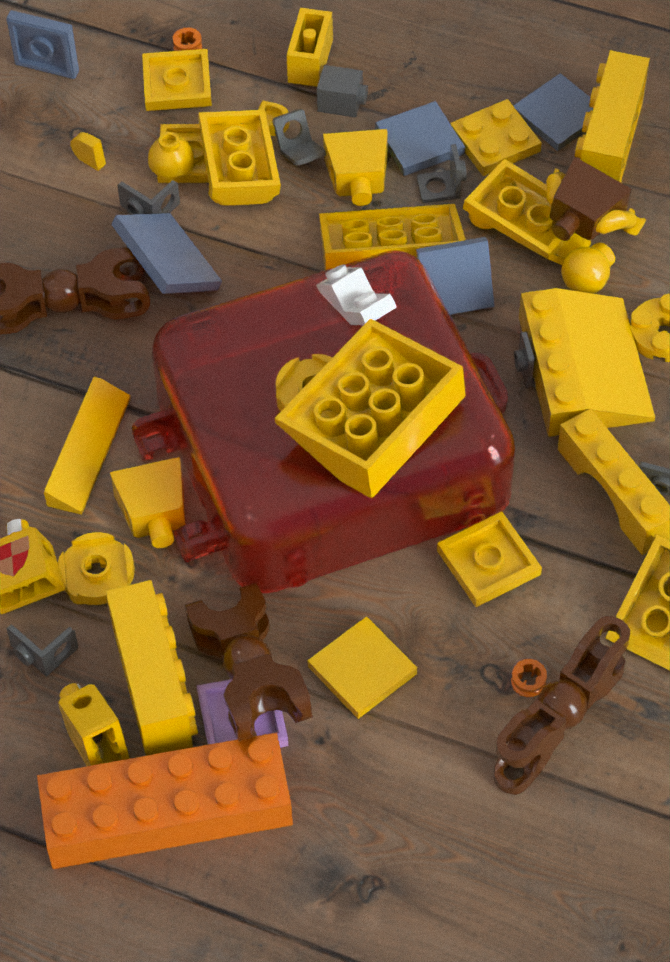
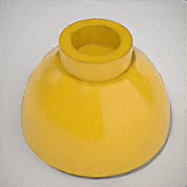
M174 132L163 133L151 145L148 153V165L151 171L165 178H175L186 174L191 170L195 162L194 152L190 144Z

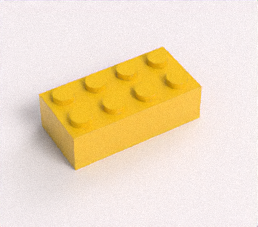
M610 50L606 64L600 63L596 83H600V86L593 87L589 107L593 108V110L585 114L582 132H585L586 135L583 134V137L578 138L575 157L580 158L583 162L613 179L622 182L643 104L650 58Z
M152 580L107 590L106 596L113 632L145 756L192 748L191 736L198 735L194 717L195 710L191 695L187 693L185 673L181 659H178L176 640L172 626H169L168 612L163 593L155 594Z

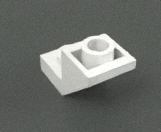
M345 264L339 265L329 270L325 274L327 279L316 285L319 292L350 325H364L370 318L377 320L397 307L391 294H375L361 267H346Z

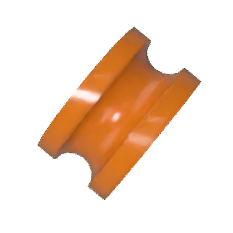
M182 28L174 33V51L202 49L201 34L196 29Z
M524 659L514 666L511 685L520 696L535 697L546 686L547 671L539 661ZM524 672H532V677L535 674L538 676L535 679L534 685H526L527 680L523 683L520 681L523 678Z

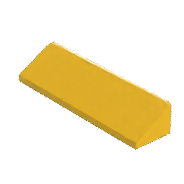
M93 377L45 487L44 496L48 507L82 515L131 399L129 394L101 378Z

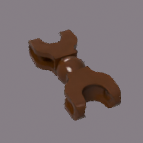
M128 247L102 251L92 261L76 265L77 274L66 269H56L49 272L43 279L41 269L29 271L10 262L0 263V335L17 333L26 328L31 321L47 317V308L54 312L66 313L74 310L80 303L82 312L95 311L104 317L114 320L143 315L149 309L151 301L147 288L138 281L143 276L145 269ZM126 262L134 263L132 266L120 267L122 264ZM138 298L139 300L129 302L125 299Z
M256 583L240 587L241 600L236 606L228 610L216 611L209 609L202 600L184 605L189 628L197 649L205 654L222 658L223 667L227 675L232 679L223 695L229 710V723L239 742L257 736L254 723L260 715L267 711L280 710L287 712L295 723L313 718L310 695L301 673L294 667L274 662L269 646L263 641L269 632L270 622L265 612L267 608L265 598Z
M613 616L600 618L577 645L572 657L560 671L559 680H554L544 686L538 698L526 710L518 712L499 733L496 743V754L499 759L494 767V782L500 790L512 795L524 792L539 776L555 748L564 739L565 730L572 729L581 723L587 710L594 702L603 699L622 678L625 668L623 653L626 651L630 639V628L623 620ZM604 632H616L620 638L611 647L603 645L600 642V636ZM510 766L515 768L523 767L524 774L519 779L511 780L506 778L504 771Z

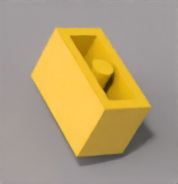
M300 8L286 55L288 83L318 86L323 66L327 63L333 42L332 12Z

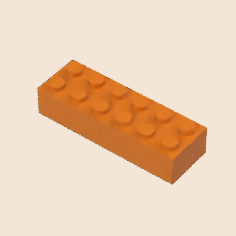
M277 732L259 735L240 742L237 739L37 775L46 847L52 869L293 825L291 800Z

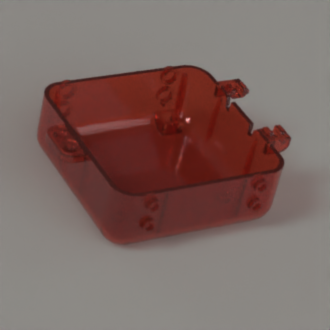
M391 250L345 265L346 267H361L375 294H391L397 307L375 321L463 366L466 396L372 499L341 482L275 423V417L281 412L277 407L276 378L281 368L287 362L299 357V361L312 359V354L334 357L363 326L350 325L319 292L316 285L327 279L325 274L331 269L175 317L159 329L152 344V361L158 403L161 411L138 419L133 423L131 430L143 461L152 459L153 453L158 449L164 448L167 454L175 450H182L184 465L202 507L206 508L208 522L198 520L183 525L173 532L184 562L221 551L232 577L239 585L243 587L256 583L262 593H272L289 587L298 588L315 578L466 527L469 528L501 511L503 512L508 506L512 495L515 441L502 415L507 408V389L490 358L480 353L469 352L427 269L412 254ZM159 434V437L151 440L147 439V437ZM201 534V536L189 540L192 535Z

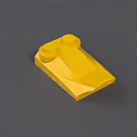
M265 110L199 112L198 121L209 179L208 194L210 198L217 204L231 206L264 204L279 195L281 183Z
M505 158L464 200L463 209L469 213V219L476 227L481 229L495 228L516 242L562 265L564 259L571 251L580 247H590L591 240H586L576 233L567 241H562L553 234L552 227L556 222L549 216L551 205L547 202L546 184Z

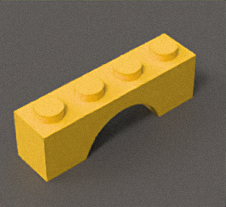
M589 409L560 424L558 451L577 475L588 473L602 485L615 507L621 530L641 555L648 553L656 535L670 541L669 503L593 410Z

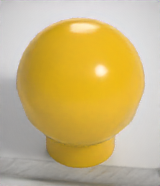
M597 242L591 247H580L571 251L564 259L561 269L565 285L572 291L592 294L599 292L604 288L610 277V267L615 262L613 251L609 246L601 242Z

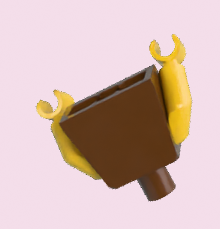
M576 157L566 174L559 172L560 170L555 168L554 173L548 176L546 188L547 202L551 205L549 216L556 222L552 227V231L562 241L569 240L574 233L586 240H593L600 233L606 234L619 229H623L628 234L635 236L639 234L646 222L645 218L637 217L635 210L632 208L626 211L632 191L631 188Z

